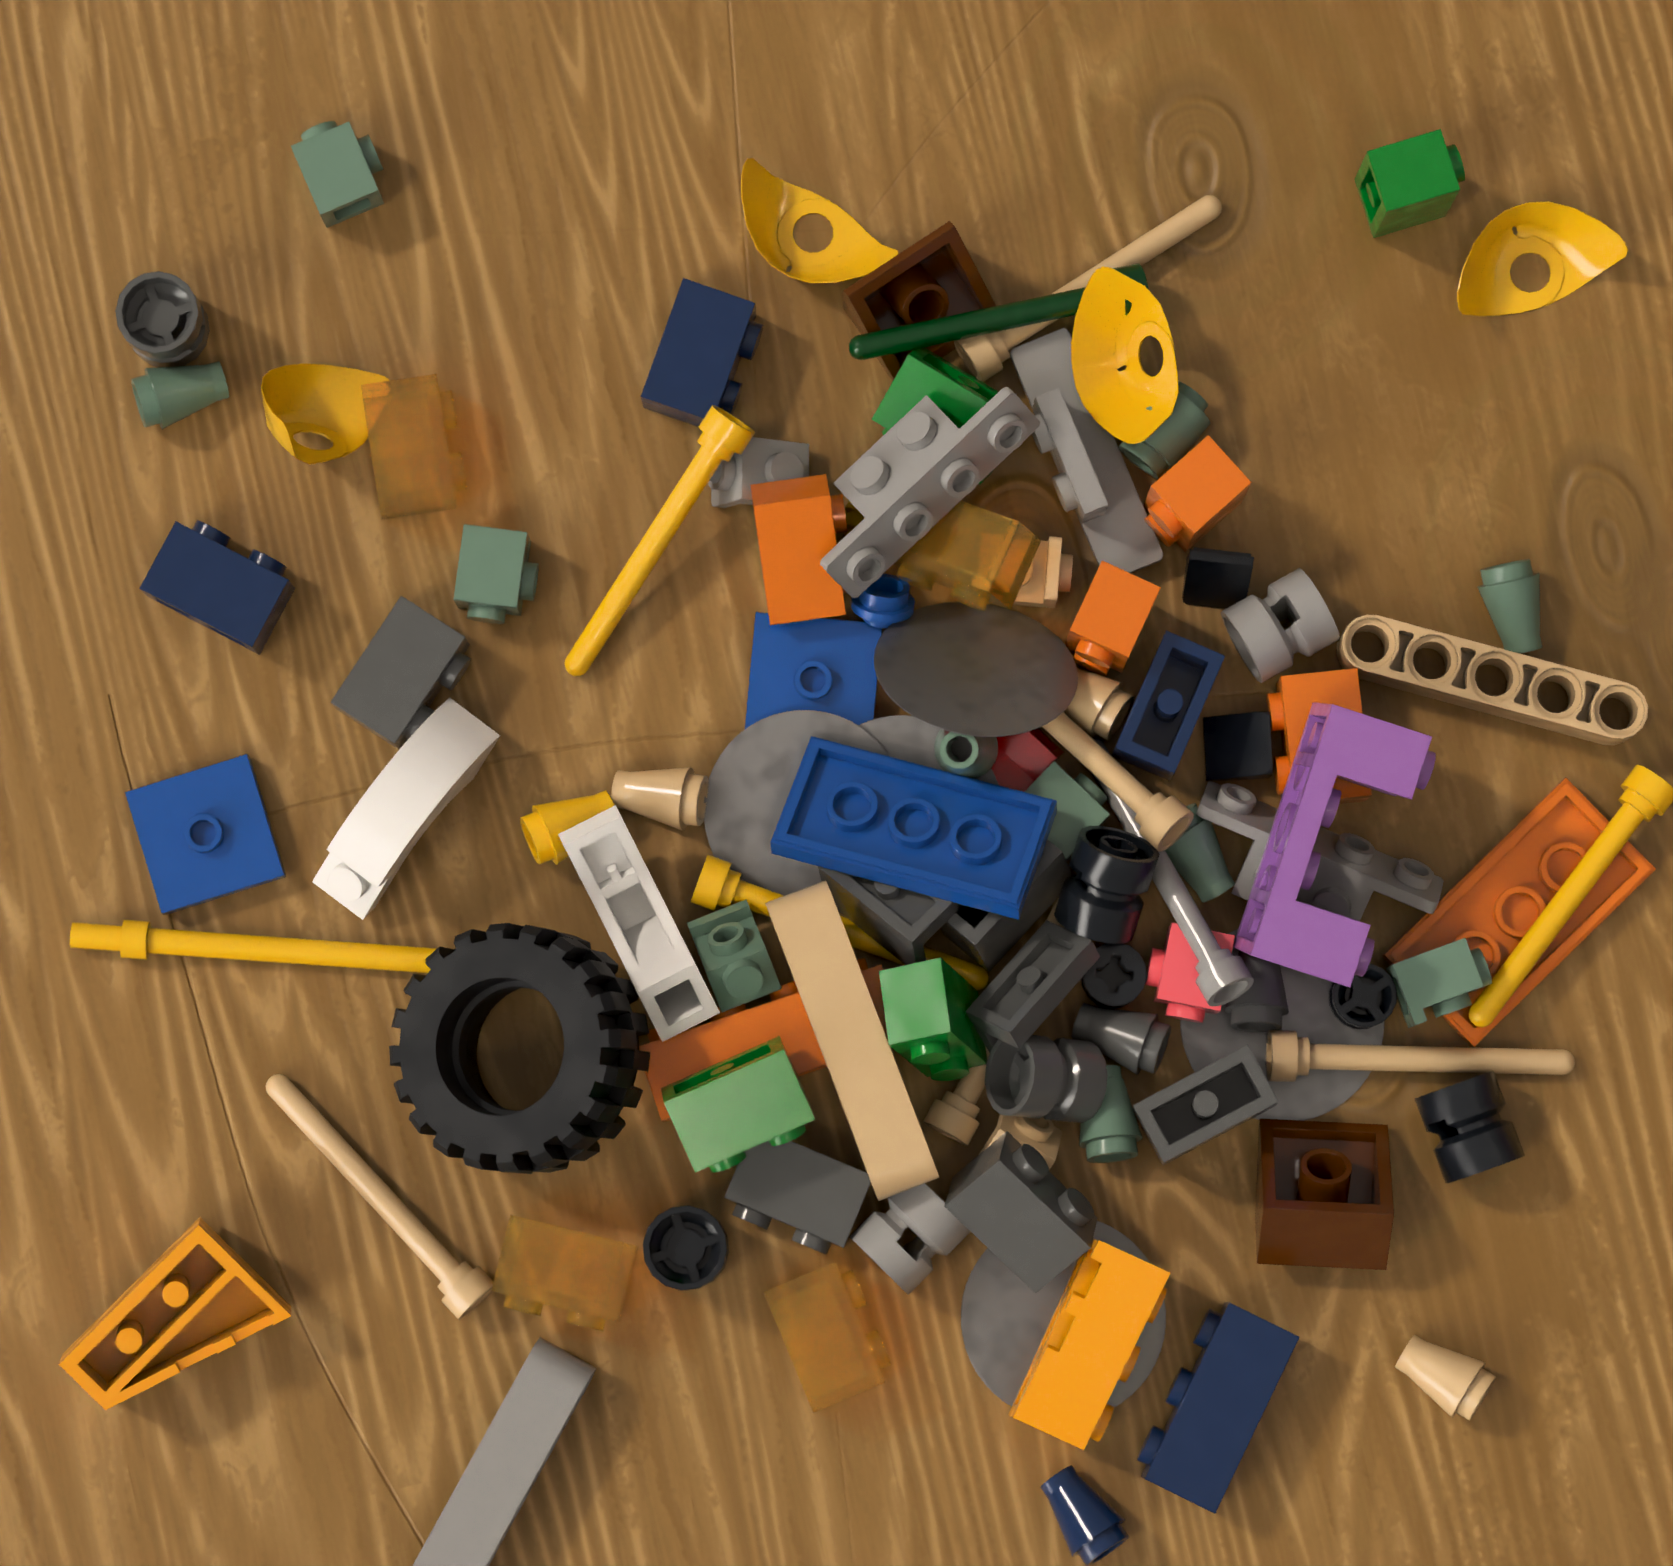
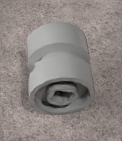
M1300 568L1271 583L1267 588L1266 598L1261 599L1252 594L1221 612L1223 623L1235 648L1249 671L1260 683L1292 667L1293 655L1299 652L1310 657L1340 639L1339 631L1326 603L1311 579ZM1288 618L1291 626L1284 630L1279 621Z
M925 1183L888 1197L890 1209L886 1213L874 1211L849 1236L908 1295L933 1271L931 1258L935 1254L947 1256L971 1232L944 1207L945 1202ZM908 1227L917 1237L901 1247L897 1241Z

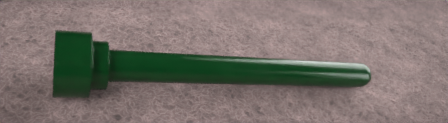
M1139 263L1113 268L1145 285L1149 290L1144 270ZM1085 287L857 335L849 343V352L857 360H866L1074 316L1077 313ZM1125 299V315H1127L1131 310L1132 303Z

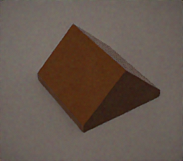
M950 221L843 290V308L860 334L996 306L958 231ZM954 341L925 347L941 358L956 349ZM913 350L877 357L892 381L895 379L908 354Z

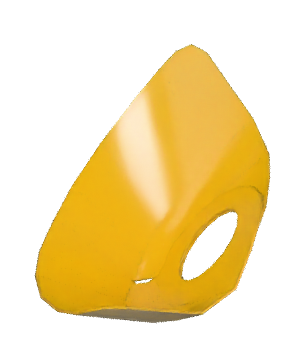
M747 158L741 173V199L746 226L756 249L778 271L790 278L808 283H837L868 275L899 254L898 250L880 244L852 216L830 200L773 176L753 158ZM819 214L831 223L833 238L824 250L809 253L802 250L795 243L793 229L796 222L802 216ZM788 266H792L790 272H786Z
M1549 201L1528 202L1512 207L1491 220L1473 243L1462 269L1457 290L1459 311L1463 315L1500 316L1523 313L1547 306L1568 296L1626 257L1628 252L1627 245L1618 233L1603 222L1573 207ZM1514 226L1516 227L1518 232L1517 236L1513 233L1512 230ZM1522 254H1537L1545 259L1549 265V282L1537 292L1529 293L1522 291L1511 280V265Z
M1102 266L1091 275L1075 316L1071 339L1073 377L1079 397L1093 419L1113 437L1127 444H1137L1149 438L1173 413L1179 394L1174 342L1161 303L1147 287L1111 267ZM1125 299L1132 303L1131 310L1127 315H1125ZM1148 336L1155 337L1163 350V365L1156 376L1148 375L1143 370L1140 362L1141 344ZM1124 365L1127 366L1125 370H1117ZM1152 406V410H1147L1146 408Z
M300 363L271 369L263 376L261 384L267 427L275 439L292 456L309 465L345 457L362 446L374 429L392 393V382L387 377L376 373L326 364ZM312 432L328 438L333 443V446L325 450L311 449L302 446L293 437L297 433Z

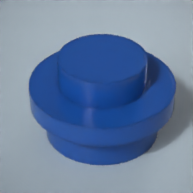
M883 573L859 597H851L852 611L872 627L888 628L892 623L909 619L914 613L915 600L910 594V585L906 580L895 575Z

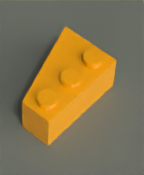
M199 1217L62 1354L59 1366L100 1406L107 1410L180 1373L181 1370L216 1352L218 1354L236 1345V1342L291 1317V1306Z
M1093 1239L1091 1248L1077 1260L1008 1415L1082 1450L1085 1449L1089 1439L1099 1442L1114 1411V1406L1107 1404L1118 1380L1125 1383L1136 1364L1141 1347L1137 1346L1136 1343L1146 1322L1152 1324L1162 1306L1167 1293V1288L1164 1286L1170 1272L1103 1241Z

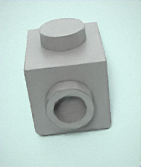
M752 437L741 455L734 453L729 462L722 460L708 482L711 488L712 506L727 508L738 504L753 505L751 484L809 477V444Z

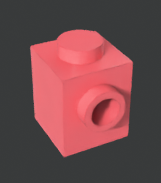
M1171 923L1168 926L1164 950L1152 947L1145 985L1156 987L1153 1002L1167 1005L1165 1016L1203 1023L1205 1012L1217 1014L1221 1011L1222 1005L1209 1006L1197 986L1196 979L1199 974L1195 967L1199 961L1176 923ZM1212 931L1221 949H1229L1232 953L1235 935Z

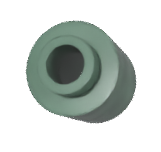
M1178 382L1179 394L1172 415L1149 438L1141 443L1127 444L1122 442L1118 447L1134 465L1156 479L1160 477L1165 469L1169 470L1185 456L1211 423L1204 413L1208 407L1206 400L1182 382ZM1149 406L1146 409L1152 410V406Z

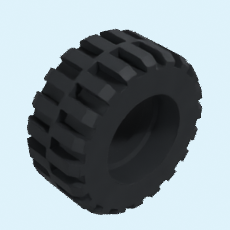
M511 923L490 924L486 932L471 929L455 936V949L439 946L425 959L426 965L431 969L426 976L413 974L404 988V992L411 996L407 1009L396 1008L391 1026L401 1029L399 1046H389L390 1065L401 1067L403 1079L394 1083V1087L401 1103L414 1104L416 1110L410 1113L409 1120L420 1134L435 1135L433 1147L447 1157L463 1158L465 1165L481 1170L532 1174V1172L551 1173L567 1169L570 1160L586 1161L600 1152V1145L597 1140L600 1138L614 1139L625 1127V1120L619 1116L623 1107L636 1108L643 1090L634 1086L637 1070L648 1072L650 1052L639 1051V1036L649 1034L646 1014L632 1012L630 1004L637 1001L639 996L630 980L615 976L619 965L605 952L591 950L590 942L574 935L531 925L521 926ZM520 988H530L541 992L554 1007L563 1030L564 1053L559 1073L546 1094L530 1107L524 1110L513 1111L500 1106L485 1088L478 1069L477 1043L482 1025L494 1006L508 994Z

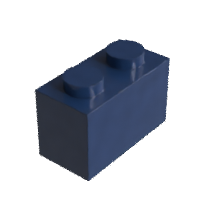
M683 278L641 394L643 408L695 426L700 425L712 405L733 415L742 389V383L733 381L741 357L748 360L753 359L764 326L755 322V303Z
M197 520L193 529L175 521L139 589L149 598L260 655L295 590L292 583L282 577L287 567L255 549L252 550L249 558L226 547L231 538L202 521Z
M1166 630L1111 756L1170 781L1178 767L1225 655Z

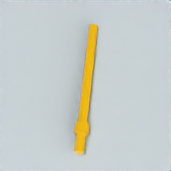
M123 920L122 926L72 922L70 930V948L120 951L121 958L144 960L148 959L150 953L428 973L431 969L426 965L425 959L437 949L151 928L150 921Z

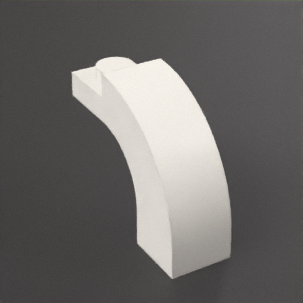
M449 697L404 743L359 800L326 849L330 853L312 882L363 920L374 910L402 863L430 824L447 804L474 779L500 735Z
M616 805L559 833L561 842L590 896L662 1042L719 1014L720 1011Z

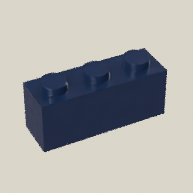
M1224 1302L1220 1313L1209 1308L1193 1340V1344L1202 1347L1192 1371L1184 1367L1179 1369L1166 1396L1165 1402L1174 1406L1173 1411L1164 1429L1152 1426L1138 1454L1137 1461L1146 1465L1141 1477L1215 1514L1299 1340V1336L1230 1302Z

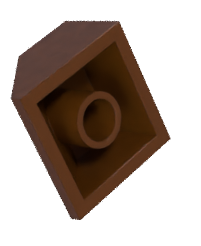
M1260 1119L1255 1208L1257 1264L1386 1270L1394 1219L1388 1125Z

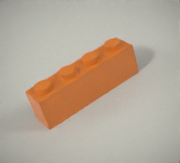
M865 958L858 959L857 962L888 1040L879 971L883 970L882 964L868 968ZM795 981L783 984L780 990L770 993L771 1002L747 1009L746 1005L742 1004L724 1012H721L720 1007H718L720 1013L709 1018V1023L688 1029L662 1042L655 1028L649 1030L647 1036L650 1043L639 1046V1051L650 1052L649 1069L645 1073L661 1121L667 1122L671 1120L663 1102L661 1088L780 1036L798 1077L827 1067Z

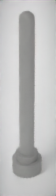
M1092 738L1104 750H1106L1109 753L1107 747L1105 746L1102 740L1098 738ZM1093 774L1102 792L1107 796V801L1124 831L1143 838L1139 834L1141 826L1134 820L1136 813ZM1165 850L1159 852L1160 855L1152 880L1199 961L1195 967L1199 974L1196 984L1209 1006L1226 1004L1244 994L1253 985L1254 979L1240 956H1233L1229 949H1221Z

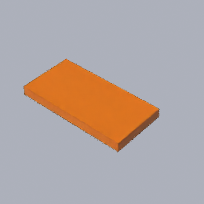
M1567 778L1563 779L1439 900L1433 914L1426 913L1382 957L1392 965L1466 938L1470 950L1480 948L1490 970L1491 978H1493L1608 825L1609 821ZM1627 841L1490 1025L1486 1027L1475 1026L1469 1019L1471 1006L1441 1017L1470 1047H1475L1641 885L1656 868ZM1486 986L1468 993L1472 1005Z

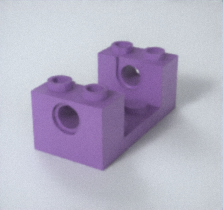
M1312 703L1234 941V948L1251 956L1346 987H1351L1354 975L1364 976L1371 961L1375 943L1374 939L1367 938L1371 925L1296 899L1300 888L1305 890L1311 888L1317 874L1321 854L1312 850L1320 826L1329 828L1335 818L1341 798V791L1333 788L1336 778L1388 795L1412 799L1415 788L1425 789L1434 768L1436 753L1428 750L1432 736L1334 704Z

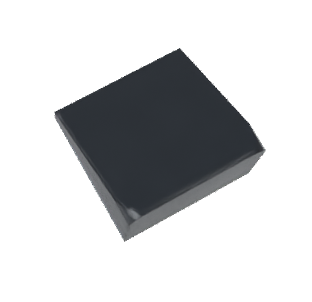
M1194 547L1193 550L1190 549L1185 565L1182 592L1183 603L1227 609L1245 599L1248 594L1254 557L1249 553Z
M1269 711L1203 717L1206 781L1269 779L1273 775Z

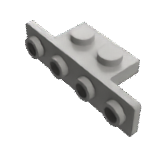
M1061 328L1017 346L1010 353V358L1034 415L1040 421L1039 427L1032 433V436L1041 454L1050 451L1059 472L1058 475L1052 477L1058 498L1065 512L1075 509L1098 566H1100L1103 560L1124 571L1133 573L1161 561L1163 552L1154 530L1144 520L1147 514L1115 438L1093 419L1079 397L1075 387L1071 364L1072 337L1067 329Z
M1009 387L1002 388L960 429L926 395L833 483L864 516V519L821 559L820 565L852 598L859 597L906 551L924 537L957 503L972 492L1008 455L1016 450L1039 427L1040 421Z
M1209 781L1196 814L1205 820L1253 839V843L1231 894L1248 900L1278 809L1258 801L1255 795L1244 787L1231 783L1220 785ZM1320 827L1312 850L1321 854L1317 874L1309 890L1300 888L1296 899L1360 921L1373 891H1376L1421 911L1433 914L1439 903L1444 880L1434 875V872L1420 861L1410 858L1398 860L1375 850L1369 841L1351 833L1339 835Z

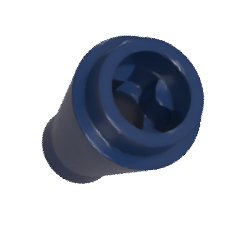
M1072 1465L1055 1474L1040 1487L1049 1500L1072 1557L1079 1555L1086 1566L1101 1560L1129 1538L1121 1525L1125 1519L1078 1475Z

